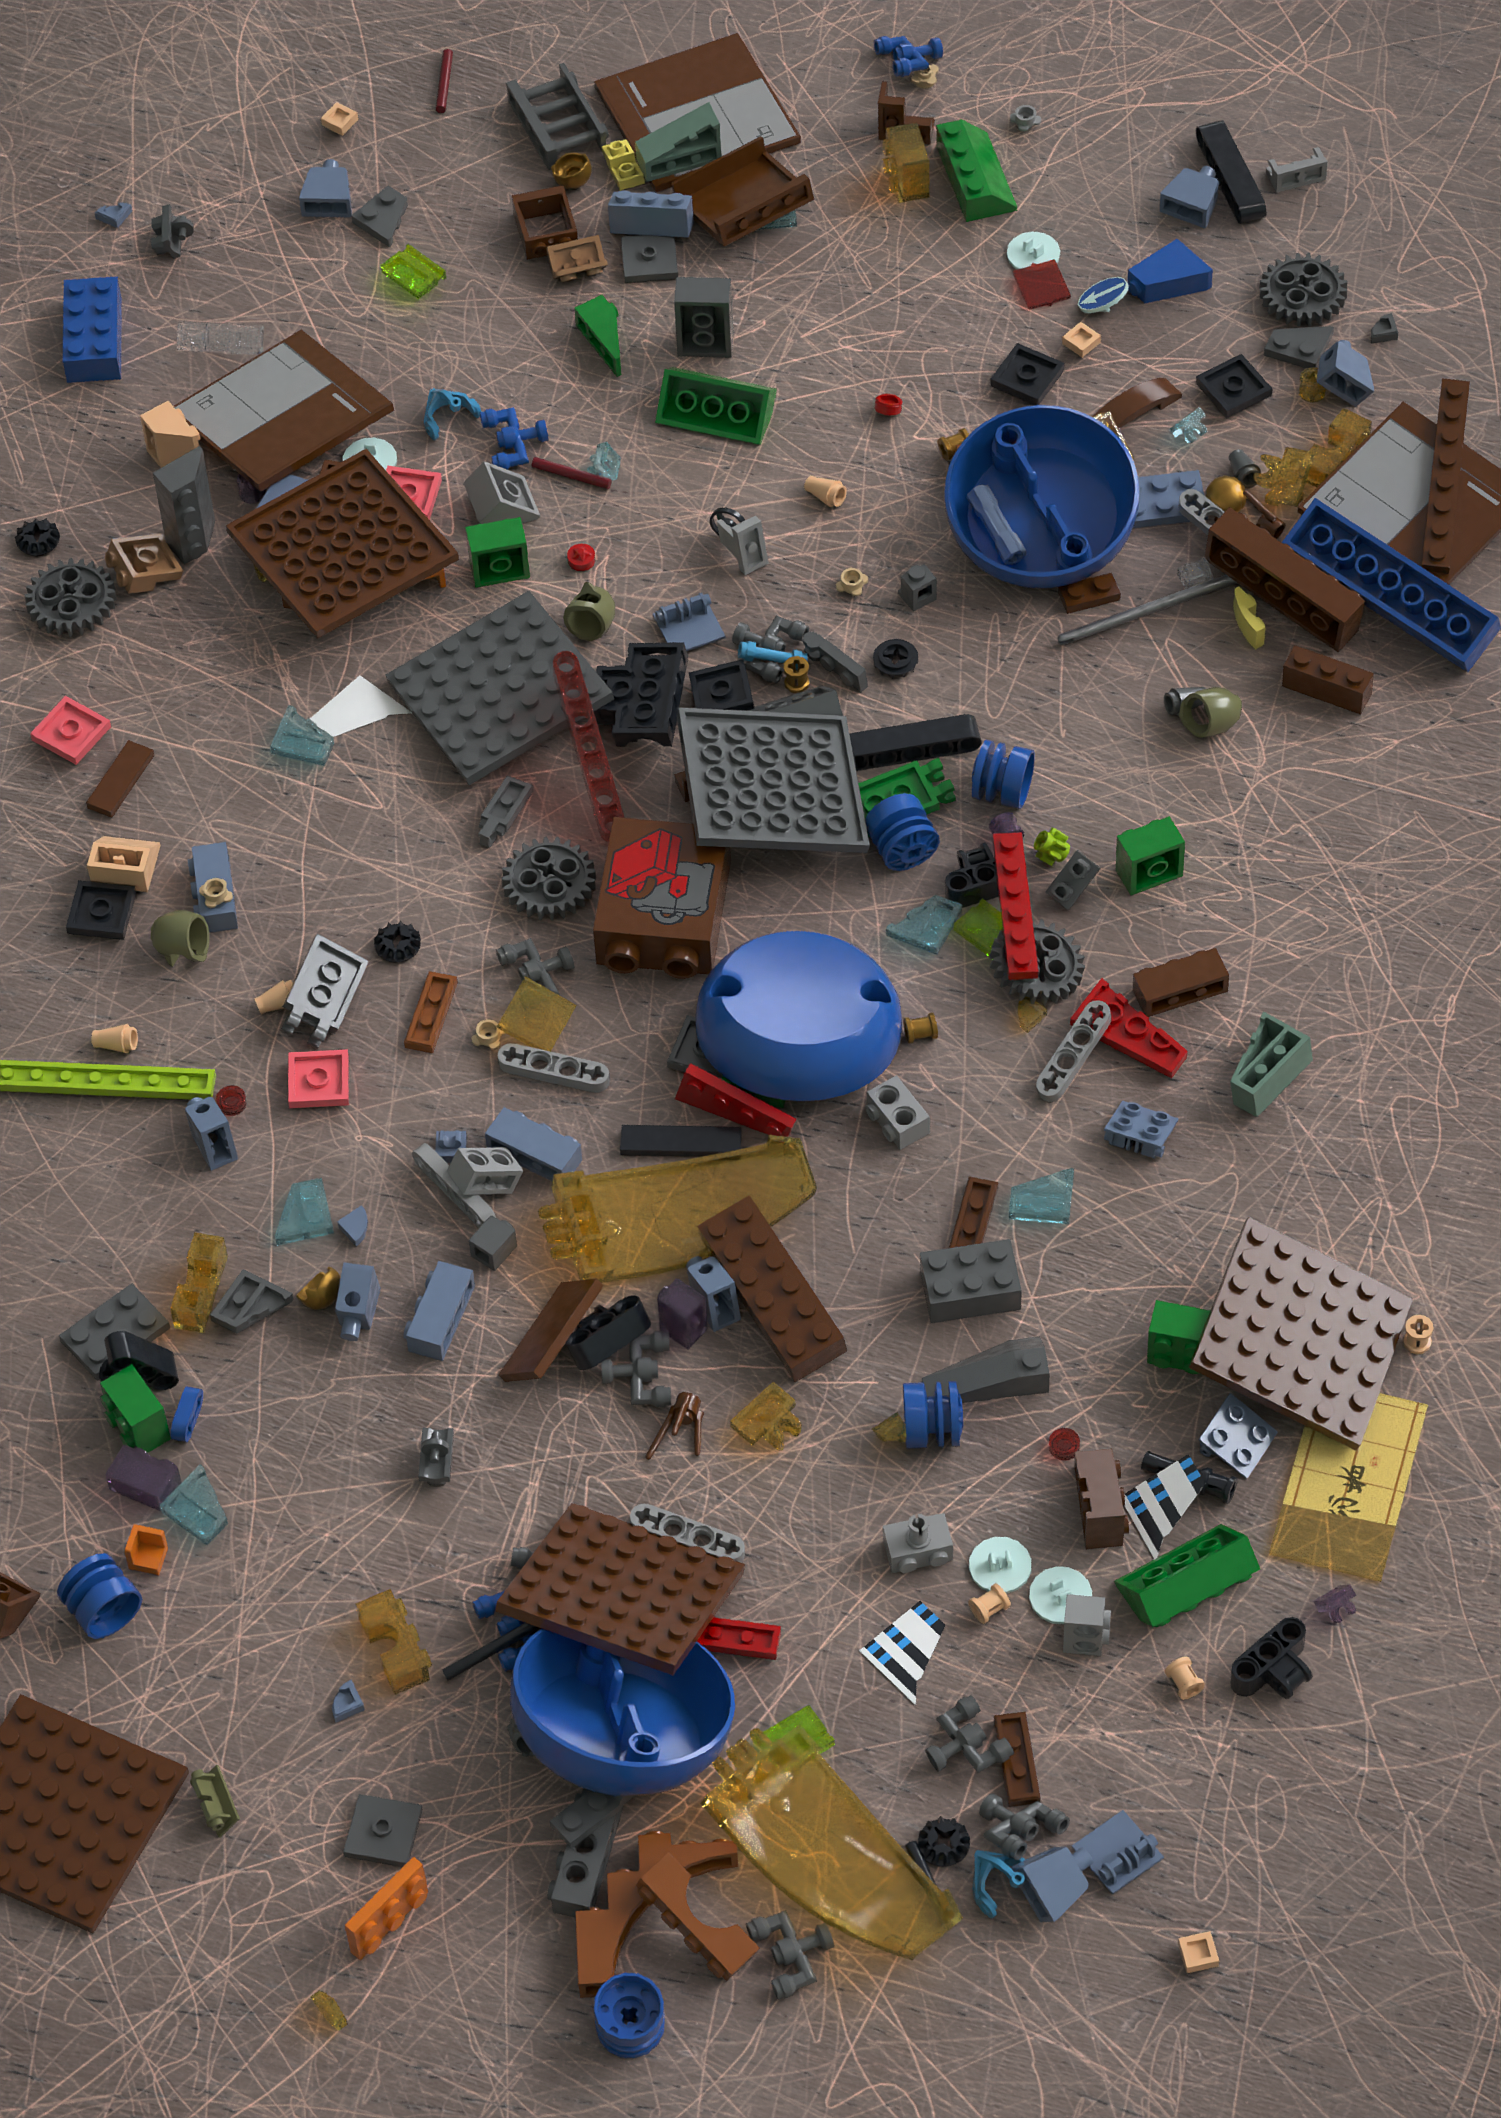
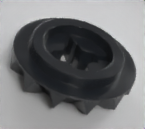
M35 517L33 522L24 521L23 527L17 528L15 540L17 547L23 553L38 556L52 551L59 543L60 534L55 523H50L47 518L39 521ZM36 532H40L39 542H36V539H34Z
M902 639L884 641L874 651V667L880 670L881 675L890 674L892 679L895 675L905 677L907 672H914L915 666L918 664V652L911 643ZM896 653H898V657L900 660H898L896 664H893L892 660L894 659V656H896Z
M401 920L398 924L393 925L388 922L385 928L378 929V934L374 937V947L377 954L389 962L407 961L417 954L421 946L419 931L414 929L412 923L405 925ZM400 935L402 940L399 941L395 948L393 940L396 939V936Z
M940 1816L932 1822L928 1820L926 1826L920 1830L918 1846L924 1859L929 1863L947 1867L955 1865L965 1858L970 1848V1836L965 1825L962 1826L955 1818L944 1819ZM937 1833L939 1835H942L943 1837L951 1836V1848L949 1846H946L944 1843H941L940 1845L937 1844Z

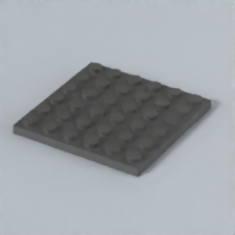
M530 591L518 596L385 675L391 687L468 785H471L614 700L613 692Z
M678 708L676 716L697 846L853 853L868 852L870 844L846 716Z

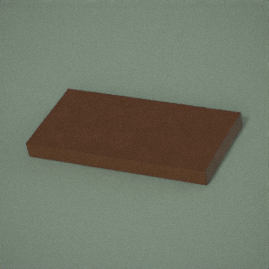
M597 1278L560 1283L498 1374L504 1382L541 1379L603 1288V1284Z

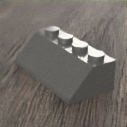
M200 446L153 472L165 540L169 548L184 565L199 558L208 551L215 525L203 449Z
M823 685L755 706V709L748 710L843 716L836 690Z

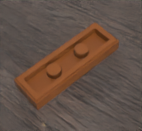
M428 972L404 1040L405 1048L428 1053L434 1052L458 984L457 976Z

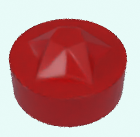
M881 394L875 398L874 409L878 413L887 416L897 415L902 411L903 401L900 397L893 394Z
M582 543L573 545L567 552L568 565L576 571L589 570L595 564L594 549L590 545Z

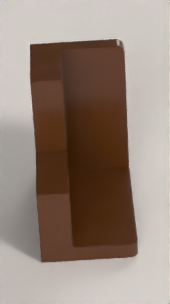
M882 81L878 99V140L931 145L935 119L907 116L906 99L904 97L888 96V82Z

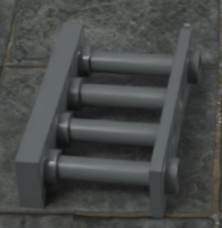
M565 63L559 64V79L527 90L525 88L521 89L516 79L506 82L508 102L548 170H551V166L557 161V156L560 155V152L593 140L596 141L602 151L601 146H605L606 139L609 138L605 124H600L579 89L574 72H569ZM562 88L568 94L567 97L538 107L535 105L531 106L529 103L531 99ZM573 105L578 111V114L549 124L541 123L540 121L542 116ZM585 123L589 129L587 132L558 142L556 140L552 141L550 138V134Z

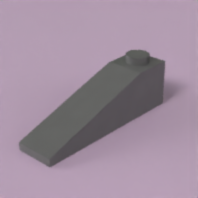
M1039 1336L1006 1341L922 1378V1382H924L927 1396H934L936 1382H941L942 1396L948 1395V1381H956L962 1403L1048 1393L1050 1373L1045 1346Z

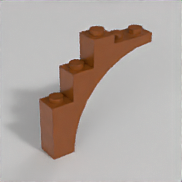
M650 1831L645 1835H638L640 1871L619 1869L614 1873H607L608 1909L590 1907V1910L575 1911L580 1998L595 1997L601 1985L615 1976L623 1944L634 1924L647 1908L651 1906L638 1893L639 1888L636 1884L639 1879L668 1852L690 1873L691 1878L714 1870L738 1867L737 1841L715 1839L707 1843L683 1841L672 1845L671 1833Z

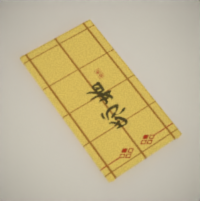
M1379 1393L1362 1443L1356 1451L1304 1426L1269 1555L1381 1582L1428 1405Z

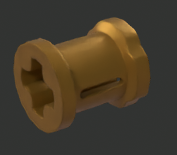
M965 428L959 429L957 434L947 438L941 437L937 439L938 448L946 461L954 456L956 445L962 444L969 436Z
M794 656L788 658L783 666L784 673L787 675L784 679L785 688L795 694L803 692L809 688L810 684L809 677L806 675L809 671V664L803 657ZM795 664H798V671L795 670ZM795 679H798V686H795Z
M933 1012L928 1013L927 1017L916 1019L903 1018L904 1032L908 1044L913 1043L915 1039L926 1037L938 1038L937 1022Z

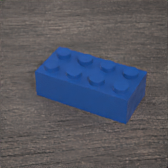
M118 276L64 280L63 365L67 383L121 379L122 297Z

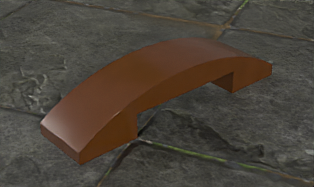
M1165 377L1151 379L1121 393L1099 409L1092 417L1110 428L1118 436V429L1156 406L1160 410L1182 398V393Z

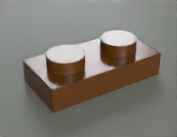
M1112 572L1058 587V594L1067 614L1120 601L1121 593Z

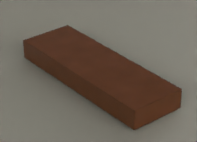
M128 740L87 800V809L113 818L154 757L153 749Z
M969 1176L949 1248L983 1243L998 1191V1182Z
M1026 1711L994 1715L996 1738L999 1740L1006 1738L1014 1751V1755L1010 1756L1009 1760L1001 1763L1008 1807L1030 1805L1036 1801L1041 1803Z

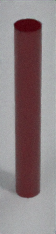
M444 49L442 54L436 111L438 113L446 111L453 51L451 49Z
M534 457L532 461L533 468L608 490L612 484V479L545 459Z

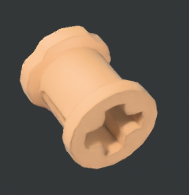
M1423 1315L1410 1317L1405 1325L1404 1347L1410 1353L1423 1354L1431 1346L1433 1323L1428 1317Z
M996 1583L991 1586L990 1591L979 1598L973 1597L968 1600L972 1613L982 1624L987 1623L989 1617L999 1610H1007L1011 1605L1007 1594Z
M1187 1656L1176 1659L1164 1671L1167 1677L1173 1679L1179 1689L1178 1695L1182 1700L1196 1696L1205 1687L1203 1679H1198L1191 1668L1192 1662Z

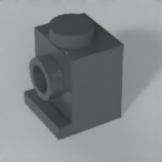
M925 564L921 566L914 565L901 576V589L898 590V594L914 612L937 600V578ZM922 590L925 594L918 597V591Z

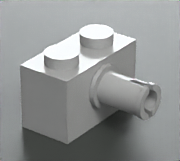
M944 1513L931 1516L918 1514L917 1519H915L914 1514L907 1521L883 1525V1543L891 1573H909L920 1567L929 1565L941 1566L948 1561H953V1543Z

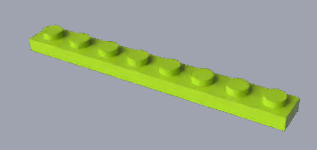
M0 1060V1091L191 1100L195 1097L202 1099L213 1097L216 1080L215 1069Z

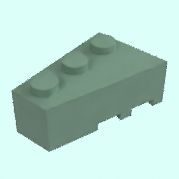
M710 102L635 141L636 160L646 181L649 182L701 167L722 156L720 123Z
M1264 1011L1260 1017V1024L1256 1033L1253 1032L1250 1038L1249 1048L1246 1054L1243 1053L1230 1081L1233 1104L1255 1117H1258L1313 1061L1310 1037Z

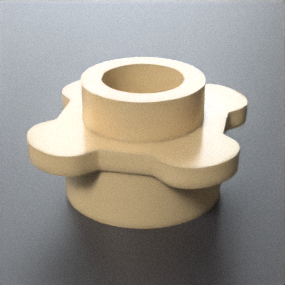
M929 65L927 69L914 71L911 81L920 88L932 87L937 82L935 76L939 72L938 66Z
M848 568L841 573V581L836 583V589L839 592L846 591L853 596H859L862 594L863 585L868 582V577L856 568Z
M209 879L199 888V893L204 896L206 900L205 905L208 908H215L216 905L232 900V892L227 890V882L224 879Z
M493 1020L480 1021L476 1027V1035L472 1036V1043L476 1046H487L491 1050L497 1049L500 1046V1037L505 1034V1028Z

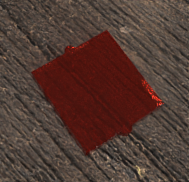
M1055 259L1039 264L1032 263L1031 266L1013 271V276L1029 310L1045 305L1052 306L1053 303L1071 298V294Z

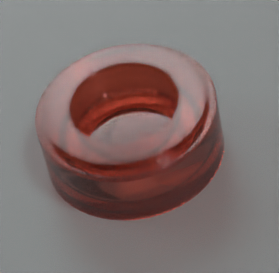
M230 1085L223 1087L216 1095V1103L224 1115L235 1116L246 1108L245 1092L238 1086Z
M1057 1429L1049 1437V1451L1056 1459H1073L1075 1452L1080 1450V1438L1072 1429Z

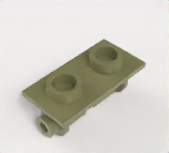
M216 1765L208 1773H204L203 1770L192 1772L190 1784L194 1787L197 1798L204 1800L200 1805L205 1815L207 1826L216 1831L218 1837H222L240 1818L219 1765Z

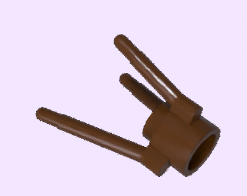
M1243 490V494L1263 514L1258 519L1256 526L1266 529L1272 537L1278 539L1283 533L1286 523L1270 513L1248 490Z
M682 1392L677 1395L675 1405L670 1407L668 1416L645 1456L647 1460L652 1458L673 1419H675L671 1432L673 1436L677 1435L681 1424L689 1425L692 1421L694 1422V1454L696 1456L700 1455L701 1422L704 1413L699 1410L701 1400L698 1396L689 1392Z

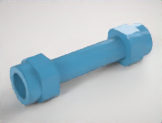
M741 641L738 648V658L751 662L754 658L784 663L788 658L794 656L808 659V654L793 649L792 653L756 647V642ZM795 664V670H798V664Z

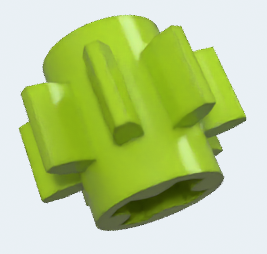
M1054 827L1051 828L1050 832L1045 830L1040 832L1034 841V849L1038 851L1035 857L1050 866L1053 865L1054 861L1058 863L1064 861L1070 851V845L1066 842L1069 837Z

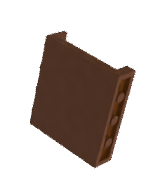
M762 136L671 182L674 193L692 196L693 219L723 247L814 200L810 178L805 174L796 178L766 151Z

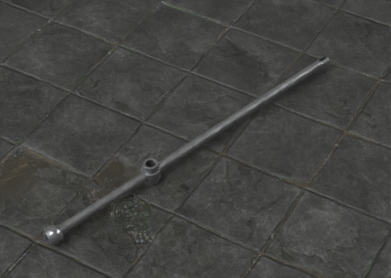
M1227 575L1215 578L1062 633L1057 637L1058 643L1060 645L1071 643L1237 582Z

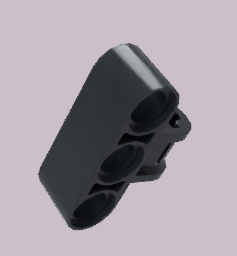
M982 843L980 847L969 851H957L960 869L946 876V903L952 908L960 909L999 897L995 860L987 843Z
M636 1295L627 1296L608 1309L597 1305L594 1308V1312L579 1322L575 1328L576 1331L566 1341V1345L579 1370H588L597 1366L646 1332L651 1326V1321L640 1298Z
M126 1331L113 1332L105 1337L104 1341L108 1359L103 1362L99 1370L101 1382L132 1364L147 1386L151 1388L167 1390L178 1384L179 1378L172 1351Z
M1294 1617L1281 1620L1233 1662L1230 1685L1234 1693L1243 1697L1251 1696L1267 1683L1280 1696L1289 1699L1293 1696V1691L1303 1682H1309L1313 1678L1309 1667L1298 1657L1304 1649L1306 1628L1301 1620ZM1294 1635L1297 1639L1290 1640L1284 1636ZM1269 1654L1275 1658L1265 1659L1262 1655ZM1248 1674L1252 1677L1250 1679H1243L1239 1675Z

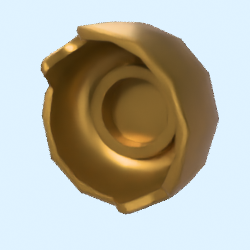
M566 153L557 159L555 164L551 166L553 178L558 185H564L566 189H577L585 185L590 179L592 167L586 154Z
M1226 475L1217 477L1206 488L1205 497L1224 512L1229 507L1239 512L1246 504V496L1243 494L1245 487L1235 477Z
M328 1267L329 1271L327 1273L319 1272L296 1295V1298L312 1310L325 1309L337 1300L341 1279L335 1269Z

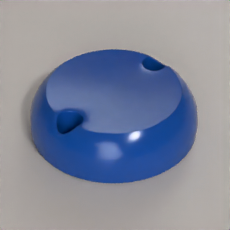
M1036 405L1012 409L996 415L972 431L955 452L949 465L945 481L944 500L951 532L964 554L976 566L993 577L1013 585L1027 588H1055L1078 582L1093 575L1117 556L1128 541L1134 528L1139 508L1140 493L1138 474L1134 461L1123 442L1110 428L1097 419L1070 408ZM982 484L990 487L998 501V507L1026 549V556L1014 565L1004 564L995 548V542L967 500V494L978 485Z
M786 931L749 940L720 960L709 973L701 987L696 1007L695 1026L698 1043L706 1059L718 1072L736 1085L767 1097L793 1101H815L848 1094L869 1084L881 1075L891 1064L897 1053L901 1038L902 1015L896 989L884 970L864 951L851 943L830 935L805 931Z
M540 1629L522 1646L515 1661L510 1683L512 1716L521 1737L540 1762L553 1773L579 1787L614 1796L663 1793L697 1777L721 1753L731 1731L735 1711V1695L726 1671L719 1661L698 1642L695 1643L675 1674L670 1675L548 1630Z

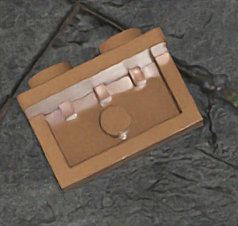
M599 235L546 247L553 279L560 278L561 282L577 279L576 274L586 272L587 276L603 273L602 268L608 265L607 260L604 258Z

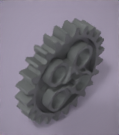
M1296 253L1295 259L1285 255V262L1276 259L1275 266L1269 264L1268 271L1262 273L1259 288L1260 299H1263L1262 306L1268 307V314L1276 313V320L1285 317L1287 325L1292 320L1296 321L1297 327L1301 325L1302 321L1306 322L1308 327H1311L1314 320L1321 325L1323 317L1330 321L1332 313L1338 315L1340 308L1345 306L1348 292L1347 280H1344L1345 274L1344 272L1338 273V265L1330 267V259L1321 262V255H1318L1315 259H1311L1310 253H1307L1305 258H1301L1300 254Z
M72 558L65 565L61 560H58L57 567L47 564L48 571L45 572L39 569V578L31 577L32 585L26 586L28 594L25 595V601L31 621H37L39 629L46 626L48 634L56 629L59 637L64 631H68L69 637H72L73 632L78 630L80 635H83L84 628L86 627L94 631V623L103 625L102 617H111L109 609H115L114 601L117 600L114 581H111L110 573H104L103 566L95 568L94 561L86 566L83 558L79 560L78 564H74Z
M546 836L541 844L536 839H533V846L529 847L523 843V852L513 850V858L506 859L507 867L502 868L503 877H501L504 896L509 897V904L511 906H517L518 913L526 909L528 918L534 913H538V919L542 920L544 915L548 914L550 920L553 921L555 914L559 913L564 919L566 916L565 911L569 910L575 914L576 905L585 907V898L591 899V890L596 888V870L594 869L593 860H589L587 851L581 853V845L578 844L571 848V840L569 839L564 844H560L559 837H556L553 843H549V839Z
M1043 919L1039 921L1038 925H1034L1033 922L1039 970L1038 979L1008 980L1003 931L1000 930L997 939L995 938L991 947L992 950L989 958L992 961L990 968L996 969L993 975L994 978H1002L1001 988L1011 987L1009 995L1018 992L1020 993L1019 1001H1022L1027 996L1030 997L1032 1005H1034L1036 999H1040L1044 1006L1048 998L1054 1004H1057L1060 997L1066 1000L1070 992L1074 993L1083 977L1085 965L1082 963L1085 956L1078 954L1081 949L1080 945H1072L1074 936L1064 937L1066 929L1063 928L1058 932L1055 931V923L1045 927Z

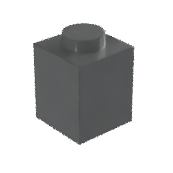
M491 1215L469 1239L471 1257L496 1271L517 1247L514 1227L506 1220L500 1221Z

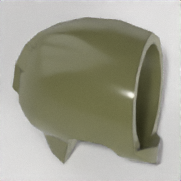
M585 582L581 592L574 597L564 611L563 619L569 632L579 639L594 641L606 634L615 617L616 605L611 594L601 587Z
M1223 687L1203 689L1189 694L1183 700L1180 706L1179 717L1183 725L1196 737H1212L1227 732L1237 723L1241 716L1242 701L1239 696ZM1200 699L1204 703V710L1209 719L1208 724L1199 725L1193 719L1191 708L1194 701Z
M174 910L158 917L151 927V940L154 948L164 955L171 967L175 965L180 955L193 962H204L207 959L209 948V928L202 915L187 910Z

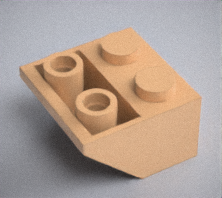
M169 401L140 415L147 452L161 468L199 447L198 441L201 438L198 430L194 425L189 426L183 412L179 408L175 409Z
M107 836L101 837L93 842L87 863L90 882L135 886L136 891L148 892L160 849V842Z

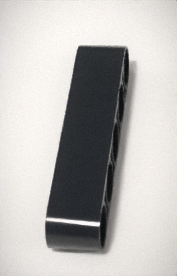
M1219 120L1197 126L1196 138L1209 167L1215 171V178L1219 181V186L1237 222L1242 224L1265 218L1267 210L1263 196L1225 122Z
M970 714L849 734L856 771L969 753L977 750L982 744L976 718Z

